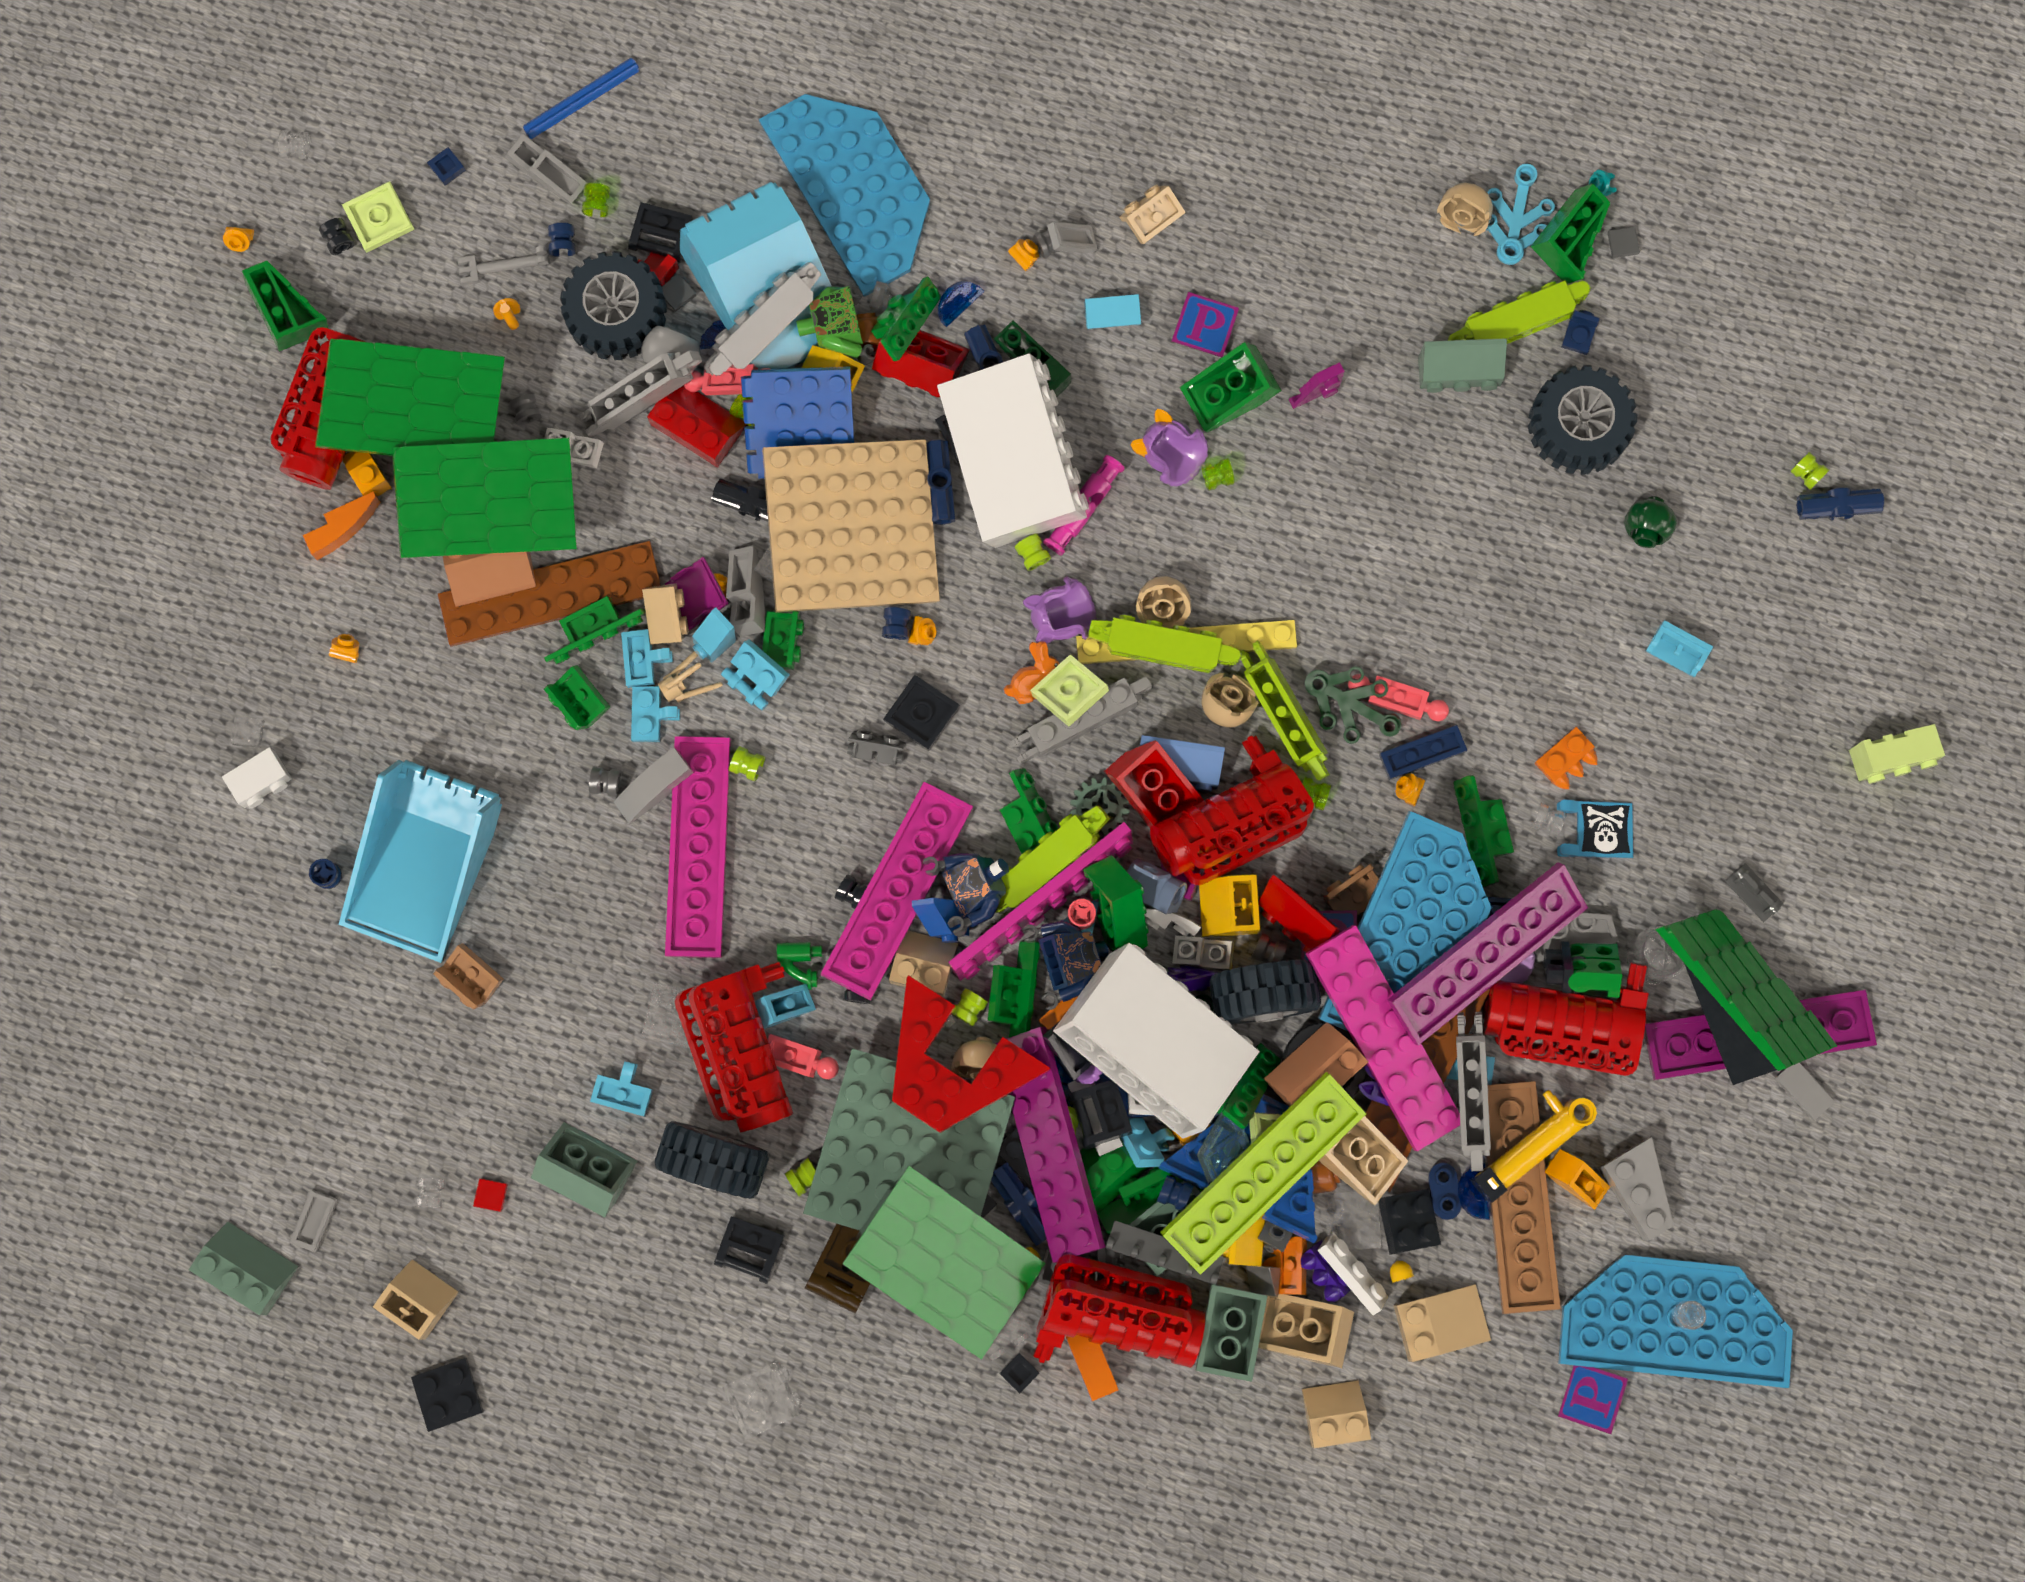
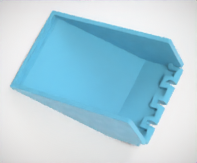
M769 182L755 189L754 192L757 199L749 192L731 201L732 211L725 204L707 213L710 221L708 223L704 216H701L686 223V227L680 229V253L727 330L735 324L734 319L744 310L748 312L755 305L753 300L761 292H768L774 286L773 280L782 272H795L807 262H811L821 273V276L811 288L813 300L826 287L831 286L800 216L782 187L778 188L776 183ZM809 305L749 364H754L760 370L762 368L791 369L803 363L811 346L819 347L815 333L800 337L797 328V320L812 317Z
M397 760L377 777L338 925L442 963L494 836L502 804H500L501 797H499V794L481 787L477 795H475L476 786L454 778L451 785H448L450 776L428 769L424 776V766L405 760L404 763L401 760ZM347 919L353 920L355 922L361 923L363 925L369 926L379 931L388 933L390 935L396 936L398 938L438 952V954L414 946L412 944L406 943L404 941L398 940L396 938L390 937L388 935L382 934L380 932L374 931L372 929L366 928L364 926L358 925L356 923L350 922Z

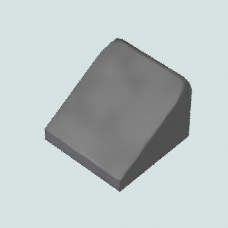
M1246 1265L1251 1293L1278 1297L1280 1268Z

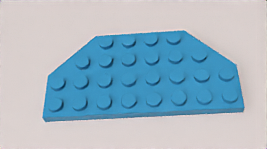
M804 94L760 118L759 123L863 297L909 273L912 268L930 199L879 114L875 111Z
M1408 811L1358 926L1359 932L1394 994L1487 919L1491 910L1490 902L1482 887L1481 879L1466 846L1467 843L1463 833L1412 811ZM1328 996L1319 1019L1348 1031Z
M1623 1255L1562 1306L1558 1364L1789 1388L1793 1330L1775 1312L1774 1307L1754 1287L1740 1267Z

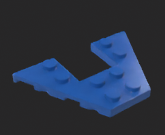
M1263 1095L1255 1113L1282 1115L1289 1106ZM1224 1116L1167 1160L1163 1161L1159 1169L1204 1190L1219 1176L1233 1144L1244 1149L1251 1145L1250 1125L1248 1123L1246 1128L1241 1129ZM1311 1168L1264 1213L1262 1219L1315 1243L1317 1235L1315 1232V1203L1313 1202L1314 1188Z

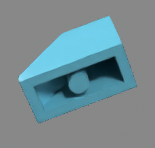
M716 607L709 613L692 636L693 643L695 644L692 647L701 659L707 657L711 663L736 642L734 626Z
M807 984L776 992L754 1001L764 1029L816 1010Z

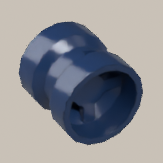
M569 223L549 225L548 236L551 238V242L548 245L549 255L560 257L559 249H568V256L575 255V243L572 242V238L575 236L574 225Z
M899 607L885 608L883 617L886 620V624L882 627V637L898 640L909 639L907 622L911 619V611Z
M318 859L311 864L309 877L319 887L332 889L340 883L342 872L338 865L332 861Z
M1167 1175L1157 1202L1164 1205L1172 1204L1176 1210L1182 1212L1187 1205L1194 1186L1188 1183H1178L1175 1178Z

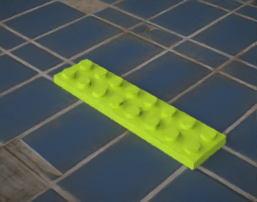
M1325 1072L1160 1233L1201 1275L1344 1137L1366 1113L1328 1072Z

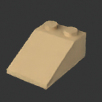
M1365 1116L1319 1160L1325 1167L1373 1205L1377 1204L1408 1162L1399 1150Z
M1476 1284L1393 1305L1408 1362H1415L1491 1341Z
M1278 1294V1297L1268 1296L1258 1348L1342 1368L1354 1312L1342 1306L1285 1294Z

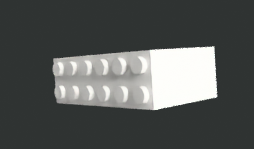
M1030 353L937 385L982 542L995 548L1024 539L1033 534H1039L1087 518L1085 510L1089 509L1084 493L1080 494L1078 484L1081 483L1079 472L1076 467H1072L1070 458L1073 457L1070 443L1068 441L1065 442L1062 432L1066 431L1064 421L1061 416H1057L1055 406L1058 405L1057 397L1054 390L1049 389L1047 380L1051 379L1046 364L1042 365L1040 359L1037 360Z
M1128 943L1107 956L1053 1032L1184 1139L1206 1129L1259 1051L1253 1046V1042L1248 1037L1239 1035L1233 1030L1229 1021H1225L1224 1018L1215 1015L1205 1001L1196 999L1191 995L1186 985L1173 980L1162 965L1153 963L1145 956V952L1140 947Z

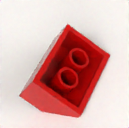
M919 330L898 361L892 360L880 340L872 370L879 372L884 377L900 380L909 387H917L929 392L932 396L940 397L937 385L958 378L970 349Z
M684 385L659 400L647 416L651 426L717 468L748 425L699 392L688 391Z
M1156 740L1123 753L1104 771L1149 828L1204 801Z
M1275 875L1270 878L1258 902V905L1264 909L1261 914L1272 924L1278 921L1285 928L1282 932L1293 942L1298 938L1305 945L1302 949L1305 953L1342 932L1283 880Z

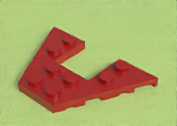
M908 975L892 1101L937 1132L942 1133L956 1123L965 1120L977 1111L1007 1096V1094L1025 1086V1084L1051 1070L1050 1067L1002 1037L972 1084L936 1062L925 1053L956 1006Z

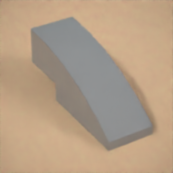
M524 134L519 137L505 156L514 166L569 204L574 202L588 184L549 151L541 149Z
M754 545L729 551L726 598L731 602L730 623L734 626L735 632L740 637L765 632L763 583L757 550Z
M673 747L641 773L616 798L614 804L628 823L631 824L669 796L674 787L694 772L679 751Z

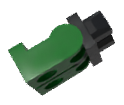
M1561 941L1560 949H1545L1544 968H1546V984L1561 985L1563 993H1571V989L1575 992L1606 990L1608 997L1620 998L1622 969L1617 944L1574 943L1570 945L1569 941Z

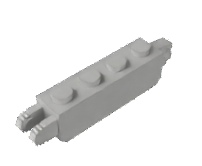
M807 262L795 272H782L772 282L774 286L768 292H761L753 300L755 305L748 312L747 310L742 311L734 319L735 324L729 330L724 329L716 336V343L711 347L715 352L704 363L706 373L720 376L729 367L744 369L813 301L811 288L821 276L820 271L811 262Z
M679 351L677 353L662 354L588 401L589 408L579 415L583 422L591 421L594 418L595 424L585 430L587 435L592 437L607 429L619 427L691 381L693 376L690 370L702 362L699 352L688 351L683 354V352Z
M1147 676L1136 682H1133L1131 678L1127 680L1123 678L1109 685V691L1069 727L1056 715H1052L1027 728L1026 733L1009 742L1011 749L1018 748L1030 740L1034 748L1021 753L1017 760L1019 763H1024L1038 755L1043 757L1135 709L1137 703L1143 700L1141 695L1152 689Z
M1464 1012L1457 1014L1458 1034H1456L1461 1145L1464 1156H1471L1472 1171H1483V1156H1490L1489 1150H1491L1485 1033H1483L1482 1012H1475L1474 1025L1476 1026V1034H1465L1466 1018Z

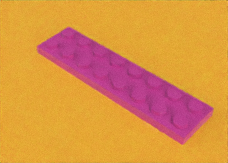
M675 736L674 748L679 751L694 773L672 789L665 956L722 958L731 739L724 737Z
M923 782L826 962L821 976L870 1001L872 1000L917 915L912 907V901L925 899L937 875L930 876L925 872L934 869L935 863L925 865L923 860L927 857H934L937 861L943 860V857L949 855L973 809L972 805Z
M1123 822L950 960L949 964L957 978L961 981L964 978L969 980L980 971L979 966L986 960L992 962L1002 953L1000 949L1006 944L1010 943L1013 945L1018 942L1024 935L1022 932L1026 925H1034L1036 927L1045 919L1044 914L1051 908L1057 910L1067 901L1065 897L1071 892L1075 891L1078 893L1084 889L1089 883L1087 881L1089 878L1085 877L1084 868L1111 855L1114 858L1116 856L1118 858L1124 857L1132 849L1130 845L1133 844L1131 829L1126 823Z
M1352 925L1305 953L1359 1052L1369 1061L1366 1065L1413 1150L1418 1152L1460 1126V1113L1422 1044L1416 1045L1412 1041L1387 1001L1394 993L1357 926Z

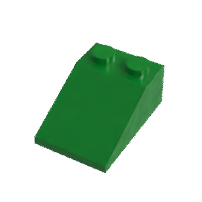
M1246 342L1236 347L1180 387L1206 433L1261 406L1282 391L1258 348Z

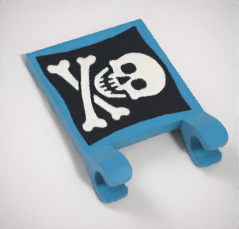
M1561 800L1557 803L1558 813H1577V845L1562 844L1558 846V856L1633 858L1632 803Z

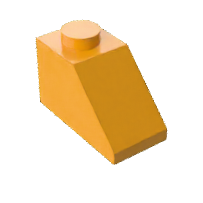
M351 451L344 455L342 460L363 496L373 491L377 496H380L392 488L371 453Z
M1559 1149L1545 1170V1173L1555 1183L1594 1210L1610 1188L1584 1161Z

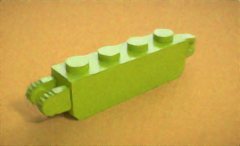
M1583 280L1567 285L1566 281L1560 283L1552 281L1542 286L1538 292L1532 294L1531 291L1519 295L1514 302L1508 304L1507 301H1504L1492 307V311L1484 314L1482 311L1472 314L1467 318L1465 326L1451 334L1448 341L1507 339V344L1570 319L1575 306L1583 302V300L1585 301L1591 287Z
M1119 615V618L1113 617V621L1092 620L1090 624L1088 638L1107 644V649L1111 655L1208 674L1216 669L1217 664L1234 666L1241 658L1238 648L1222 645V638H1217V634L1210 631H1200V634L1189 632L1190 628L1174 625L1173 629L1162 627L1163 623L1158 621L1146 620V624L1135 622L1136 618L1128 615Z
M1256 641L1253 643V649L1261 660L1259 663L1254 665L1250 655L1244 649L1240 651V659L1246 668V671H1244L1245 677L1297 766L1303 767L1305 772L1311 770L1316 780L1321 781L1330 775L1323 763L1327 760L1326 754L1328 752L1276 661L1270 658L1263 645Z
M1095 806L1082 815L1073 816L1070 814L1059 823L1060 828L1057 831L1045 834L1038 841L1040 845L1033 851L1030 849L1024 852L1018 858L1019 863L1012 869L1009 867V873L1002 877L1006 887V894L1000 899L995 913H1001V911L1008 907L1017 908L1100 841L1098 832L1110 819L1103 808Z

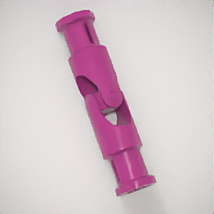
M1109 455L1104 456V462L1096 473L1090 475L1080 489V494L1084 493L1088 502L1089 509L1085 510L1087 518L1057 527L1050 537L1045 538L1043 541L1046 547L1060 556L1065 553L1064 548L1072 537L1076 538L1096 507L1112 488L1111 483L1118 473L1124 471V466L1115 458Z

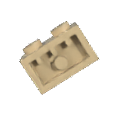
M1154 185L1144 193L1145 198L1139 202L1135 200L1123 209L1125 213L1119 216L1122 222H1127L1141 244H1145L1186 213L1169 186Z

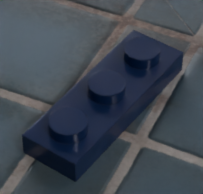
M1458 725L1382 752L1379 754L1388 779L1392 780L1466 753L1467 748Z

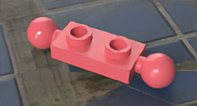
M748 364L744 369L729 367L720 376L706 373V370H704V375L694 371L691 373L693 379L686 383L684 387L690 392H697L702 389L701 392L705 395L742 394L741 377L751 376V371L758 370V368L754 364ZM762 368L760 370H770V368Z
M1356 674L1352 677L1354 679H1359L1361 677V674ZM1378 675L1376 676L1375 681L1379 679L1386 681L1389 690L1383 697L1370 696L1369 704L1418 720L1422 718L1423 712H1426L1433 721H1443L1447 718L1449 714L1448 705L1443 700L1428 702L1427 699L1430 692ZM1364 676L1363 680L1359 683L1349 681L1348 688L1350 690L1373 683H1370L1369 679ZM1376 684L1375 690L1378 693H1383L1385 687L1383 684Z
M769 1034L768 1043H770L776 1066L814 1078L816 1070L823 1079H832L838 1074L839 1065L837 1061L832 1057L820 1059L821 1050Z

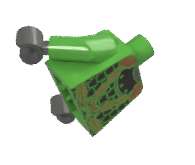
M854 284L850 287H826L809 304L812 317L796 321L800 337L815 333L819 347H825L828 350L855 357L863 365L870 364L874 357H870L867 354H871L874 351V347L871 344H867L861 348L860 344H863L854 307L862 298L861 295H855L858 287Z

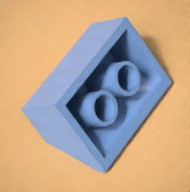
M1142 735L1140 746L1154 740L1158 741L1192 786H1195L1196 791L1210 793L1212 789L1218 788L1225 747Z

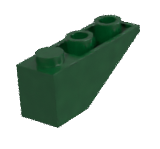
M1014 320L994 338L1011 360L1030 353L1037 360L1040 359L1042 365L1046 364L1051 378L1047 380L1049 389L1054 390L1056 397L1071 384V373Z

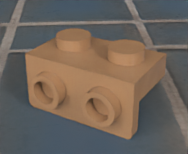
M1360 864L1348 873L1351 877L1344 883L1338 880L1326 889L1328 894L1324 897V901L1332 911L1357 910L1358 916L1366 910L1379 880L1373 871L1374 867L1372 864H1369L1367 867Z
M464 943L459 944L445 964L437 968L433 973L439 979L442 986L452 990L464 1005L472 1009L486 1004L504 980Z

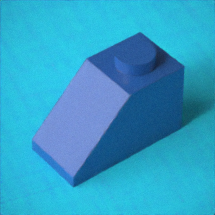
M927 898L912 901L914 911L931 937L942 938L944 943L958 942V936H955L953 931L958 929L961 924L952 928L948 925L950 918L954 916L961 917L954 900ZM969 926L967 927L966 934L961 937L969 936Z

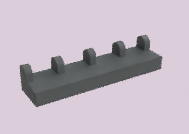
M1114 1221L1106 1245L1108 1250L1216 1285L1224 1259L1223 1256H1220L1200 1275L1165 1237L1118 1221Z

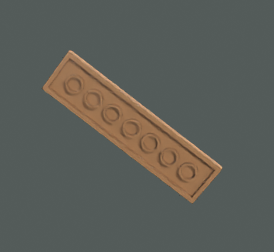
M1535 1081L1488 1085L1491 1150H1489L1490 1156H1485L1486 1167L1490 1166L1540 1126ZM1543 1159L1507 1188L1508 1191L1493 1203L1490 1202L1502 1314L1561 1309L1545 1163Z

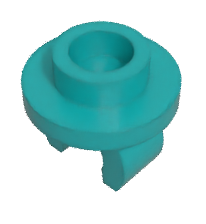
M1596 170L1589 179L1588 185L1594 184L1604 196L1611 195L1617 191V188L1609 186L1610 181L1615 178V175L1612 173H1607L1605 170Z

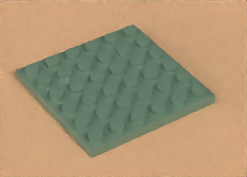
M852 1049L803 1214L861 1230L886 1191L894 1188L907 1167L910 1166L981 1217L1015 1097L1007 1095L939 1133L892 1101L896 1061Z

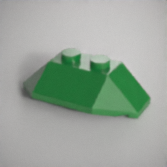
M1121 1138L1120 1141L1123 1146L1099 1156L1096 1147L1092 1149L1082 1148L1080 1150L1097 1214L1120 1194L1119 1188L1123 1187L1126 1181L1132 1178H1139L1150 1168H1136Z

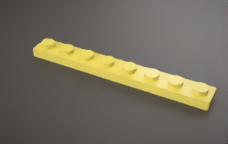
M1295 620L1193 627L1189 630V632L1200 634V631L1214 632L1217 634V638H1222V645L1232 646V648H1238L1240 651L1244 649L1246 652H1254L1253 643L1259 641L1266 651L1297 648ZM1076 636L1078 661L1081 664L1137 660L1111 655L1107 649V644L1091 638L1084 640L1082 636Z

